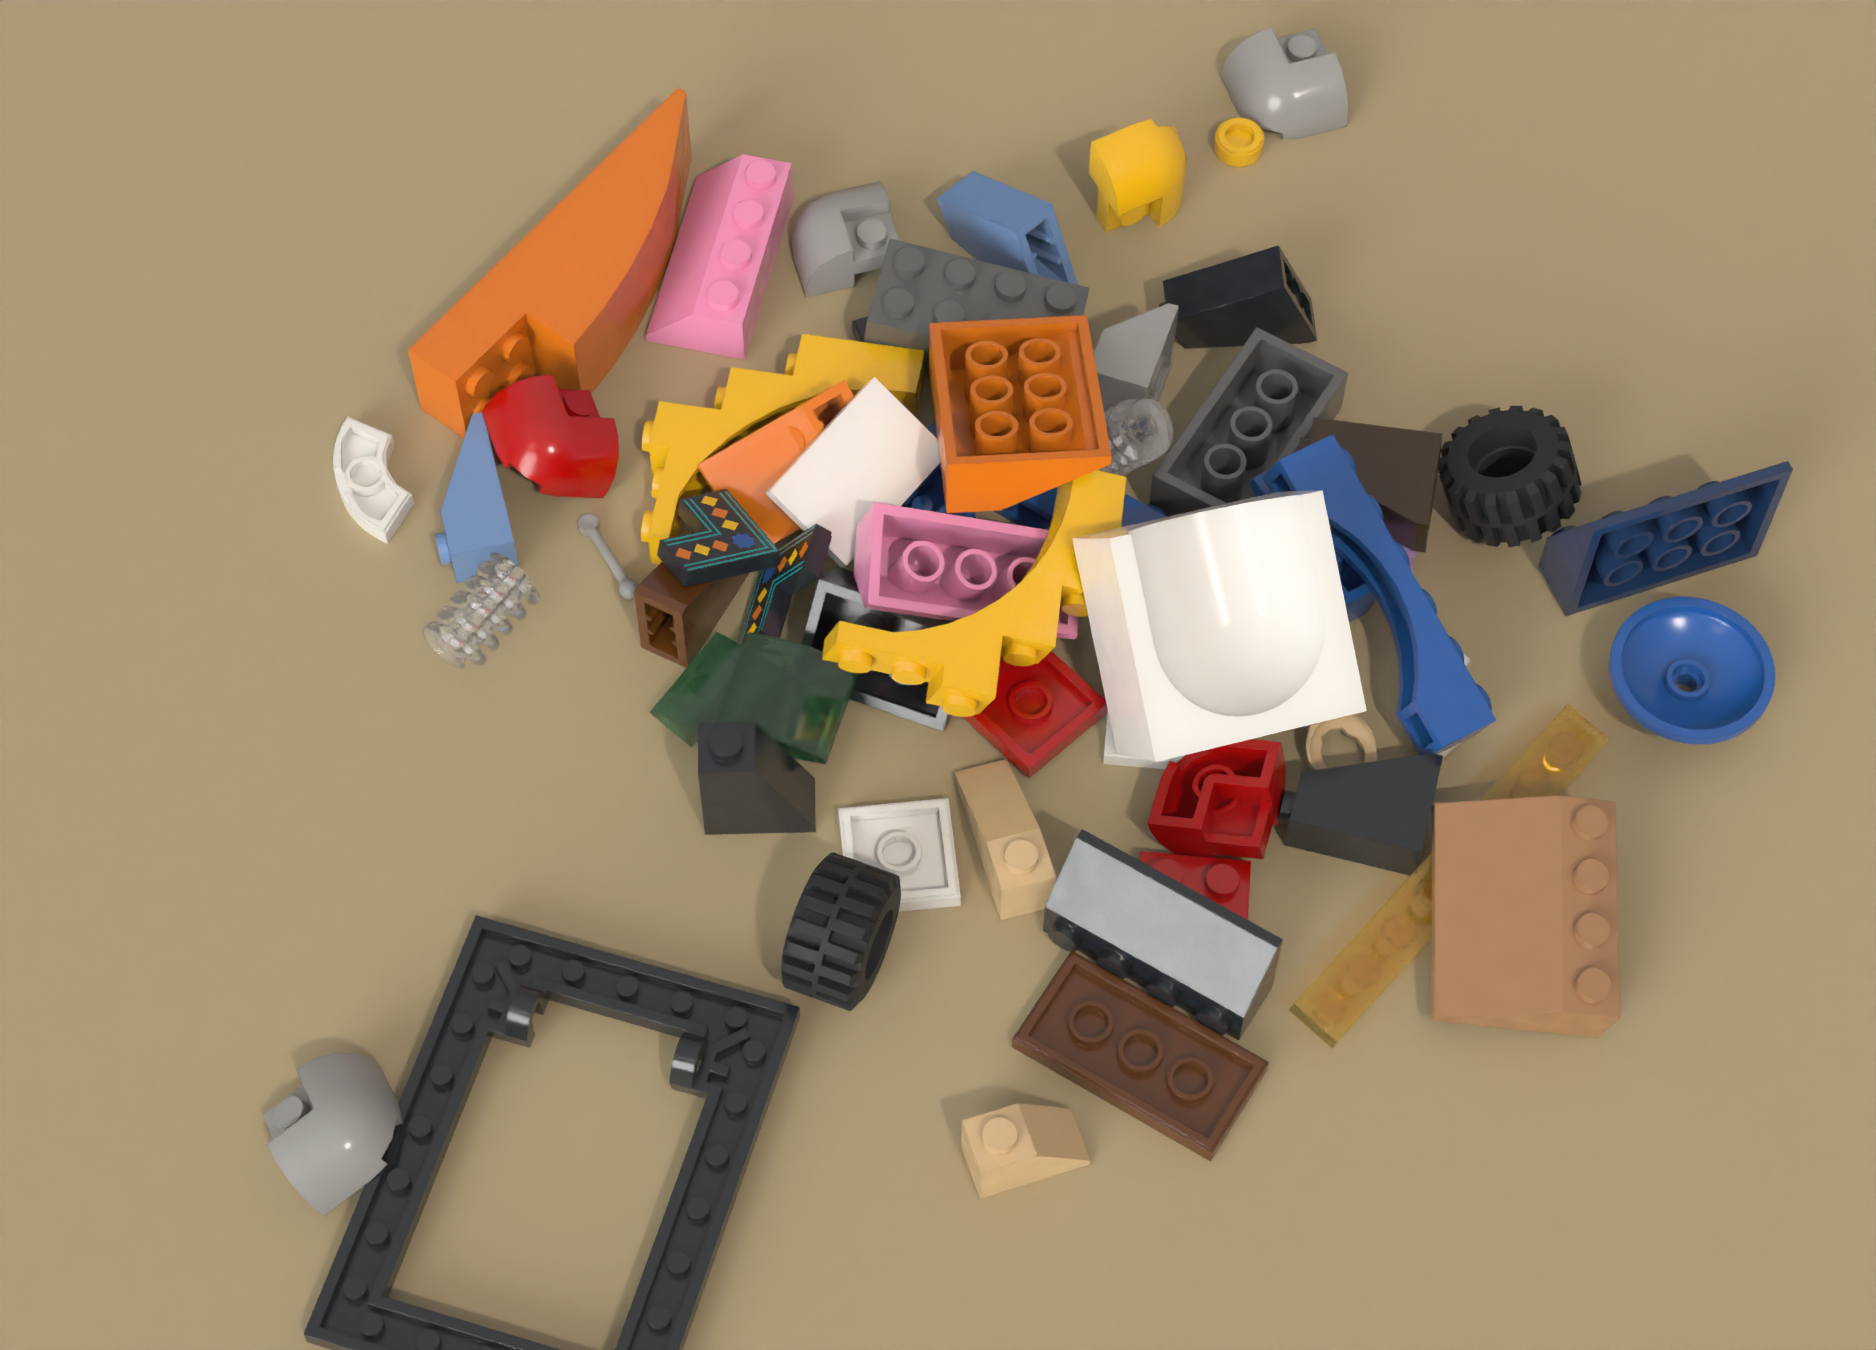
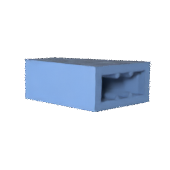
M972 171L937 198L951 239L976 260L1078 285L1051 203L975 171Z

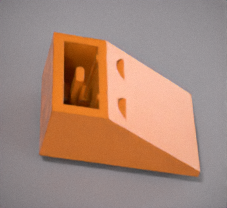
M844 379L698 464L697 467L711 491L716 492L727 489L774 544L801 528L765 492L847 405L854 395Z

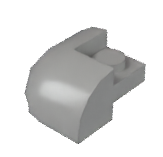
M1271 27L1251 35L1238 44L1226 58L1221 78L1241 118L1254 121L1264 130L1282 133V140L1299 139L1347 127L1348 98L1342 68L1336 53H1327L1316 29L1277 38Z
M880 181L826 194L809 202L798 217L792 234V250L795 266L806 298L855 287V274L882 268L890 238L899 240L890 215L889 197Z
M338 1052L315 1058L297 1068L296 1071L303 1085L263 1114L273 1139L266 1145L275 1162L303 1199L323 1216L365 1186V1184L369 1183L387 1165L381 1158L393 1139L395 1126L403 1123L399 1104L381 1066L358 1053Z

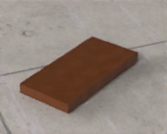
M1070 951L1012 1038V1048L1210 1162L1269 1066V1062L1073 951Z

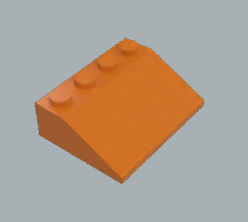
M1087 315L929 323V374L946 513L1000 511L1111 464L1112 455Z

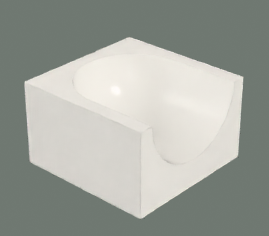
M1323 490L1275 492L1072 538L1117 754L1159 762L1367 711Z

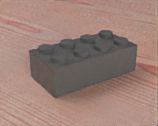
M890 238L867 319L863 342L924 350V371L929 372V323L1083 315L1090 288Z
M1256 328L1152 475L1149 504L1160 508L1169 517L1255 497L1250 485L1252 479L1270 470L1278 460L1297 452L1300 438H1310L1314 418L1334 420L1342 408L1348 372Z

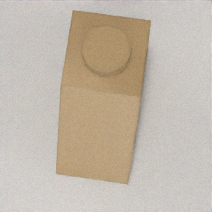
M1016 1103L962 1120L961 1148L980 1199L1090 1165L1091 1160L1071 1108Z

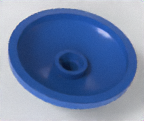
M1672 597L1645 605L1634 612L1623 623L1615 636L1610 650L1609 675L1613 690L1621 705L1643 727L1659 736L1676 742L1697 745L1713 744L1739 736L1761 718L1774 691V660L1762 635L1739 613L1707 599ZM1676 685H1686L1692 692H1685Z

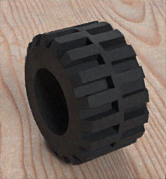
M1510 406L1509 410L1500 411L1499 407L1488 410V415L1482 417L1476 415L1468 419L1466 427H1457L1451 433L1453 441L1444 442L1441 448L1442 457L1440 458L1438 470L1452 517L1460 531H1466L1468 538L1476 542L1485 539L1488 546L1498 547L1501 542H1507L1508 547L1520 546V542L1530 539L1531 543L1543 539L1541 534L1547 531L1554 533L1562 527L1560 520L1570 519L1575 512L1574 504L1580 502L1582 494L1580 486L1582 483L1568 433L1565 427H1560L1559 420L1553 415L1544 417L1543 410L1534 407L1528 411H1523L1522 406Z
M834 852L828 854L811 874L793 914L781 960L783 986L848 1011L853 1010L865 998L872 987L888 950L900 908L901 887L899 876Z

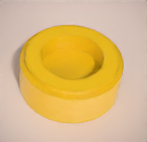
M1237 117L1228 119L1218 126L1215 133L1214 151L1223 163L1233 167H1246L1257 162L1262 155L1264 133L1261 127L1254 121Z

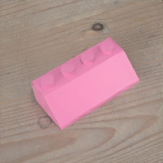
M742 154L697 176L646 332V341L745 360L793 204L792 163Z
M874 502L856 526L854 578L865 608L956 621L991 605L1015 588L1032 567L1044 544L1048 530ZM1062 607L1059 610L1057 637L1075 639L1078 636L1079 617L1064 613Z

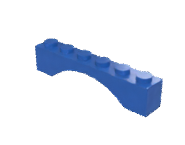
M1332 434L1278 460L1263 477L1269 491L1275 493L1323 490L1334 550L1361 576L1381 607L1391 629L1398 657L1399 696L1396 715L1418 754H1440L1473 737L1495 722L1496 718L1491 711L1492 705L1488 694L1473 680L1464 664V654L1460 645L1454 638L1448 636L1437 617V608L1432 596L1426 590L1421 589L1410 569V561L1405 549L1401 544L1393 540L1385 526L1380 505L1373 496L1367 494L1357 477L1356 466L1350 453L1340 447L1335 436Z

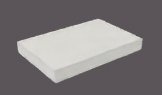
M874 377L859 390L765 494L803 531H806L815 524L831 531L832 539L827 554L842 568L847 566L855 557L856 526L871 505L876 502L901 506L940 463L938 439Z

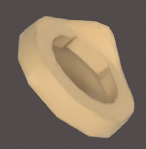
M1356 714L1309 725L1306 733L1305 751L1307 762L1311 769L1328 768L1324 764L1320 753L1323 745L1322 738L1330 732L1341 730L1347 737L1355 739L1364 755L1363 763L1377 761L1378 754L1375 737L1365 720Z

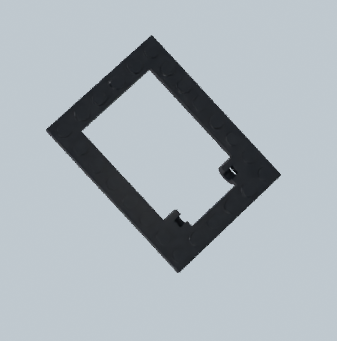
M476 915L398 1103L403 1123L395 1126L393 1139L381 1158L387 1165L369 1183L365 1184L303 1334L306 1341L331 1350H560L388 1298L492 1037L530 1048L535 1037L532 1024L534 1013L543 1015L550 1000L679 1037L671 1066L670 1086L674 1090L706 1099L615 1350H683L799 1022L800 1007ZM698 1060H701V1064L697 1072Z

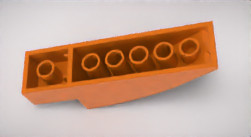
M677 88L408 349L421 410L464 438L472 414L482 412L485 405L502 389L514 382L533 377L535 374L539 376L553 375L558 389L590 390L592 394L613 368L637 331L660 286L675 246L692 157L685 91Z

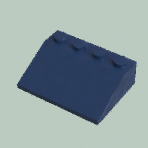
M1789 461L1782 462L1722 482L1710 481L1701 485L1696 490L1674 497L1662 496L1653 500L1648 505L1626 512L1614 511L1605 515L1600 520L1579 527H1563L1547 537L1539 567L1566 617L1755 557L1759 553L1793 468Z

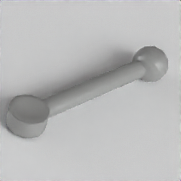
M592 513L583 514L578 519L580 533L590 536L620 583L619 592L621 596L629 600L634 599V591L639 585L638 582L628 578L599 532L600 524L598 517Z

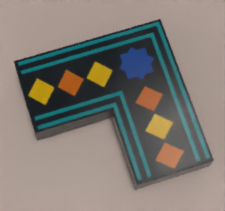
M727 489L680 499L678 515L693 533L660 540L657 556L683 587L777 567L780 555L779 549Z
M818 524L813 525L779 548L780 555L777 567L759 570L736 650L752 657L780 640L793 594L821 577L832 539L831 531Z

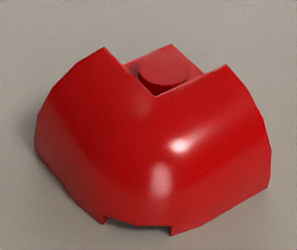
M553 375L533 376L514 382L502 389L485 405L482 415L496 454L505 469L514 466L524 477L540 485L539 493L576 498L605 497L616 474L619 458V436L614 418H600L590 390L558 389Z
M1249 739L1187 754L1177 763L1170 760L1161 776L1147 823L1149 830L1156 840L1172 853L1178 855L1216 858V855L1264 859L1272 826L1280 825L1278 818L1286 787L1285 758L1281 742Z

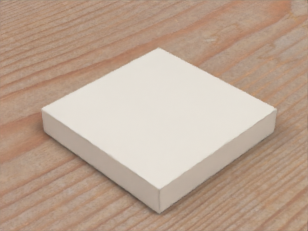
M949 798L838 808L843 856L897 874L900 878L901 887L899 912L961 906Z

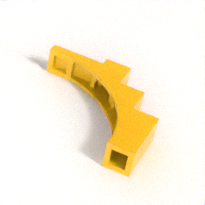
M802 334L798 353H789L785 375L731 367L727 386H718L714 409L659 401L655 420L646 421L642 436V450L650 453L652 473H654L652 497L657 498L654 511H645L641 527V541L649 543L651 564L659 565L662 562L657 556L660 540L680 535L683 522L682 518L678 515L680 499L701 495L709 488L697 467L698 464L844 379L855 396L870 379L875 377L917 418L924 384V350Z
M1096 470L1058 486L1052 521L1038 556L1021 582L996 602L962 619L923 630L889 632L839 621L824 640L822 660L836 662L839 668L852 673H867L873 670L892 674V678L895 681L903 684L917 685L928 682L927 704L941 706L945 713L958 717H970L980 714L996 698L1000 656H1003V660L1006 663L1015 666L1038 664L1056 647L1060 607H1062L1064 613L1072 616H1088L1072 538L1121 527L1126 477Z

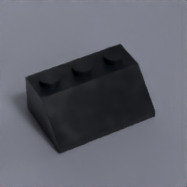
M838 566L819 578L792 680L944 731L952 715L945 713L941 706L926 703L928 682L909 685L895 681L892 678V674L871 670L867 673L848 672L839 668L836 662L822 660L824 640L839 621L889 632L923 630L954 621L865 608L854 578V572Z

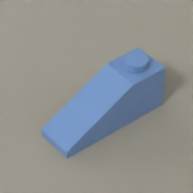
M482 412L474 413L471 416L440 511L445 532L435 534L441 564H453L457 583L519 569L511 526Z

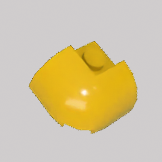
M1148 119L1091 142L1089 175L1098 187L1096 219L1106 233L1121 226L1133 225L1148 214L1159 228L1174 219L1183 202L1187 157L1179 133L1174 126H1157L1152 119Z

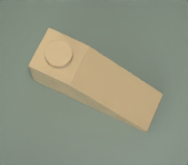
M1004 759L954 772L956 785L1000 920L1045 909L1046 902L1056 883V874L1041 829L1008 760Z

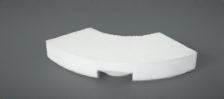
M347 416L337 436L333 454V470L338 492L345 508L356 523L375 538L388 544L414 505L413 497L410 492L396 484L389 472L388 462L395 446L393 435Z

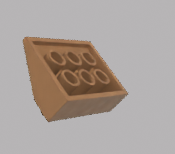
M1557 795L1435 803L1432 806L1431 1021L1599 1038L1620 1018L1616 801Z

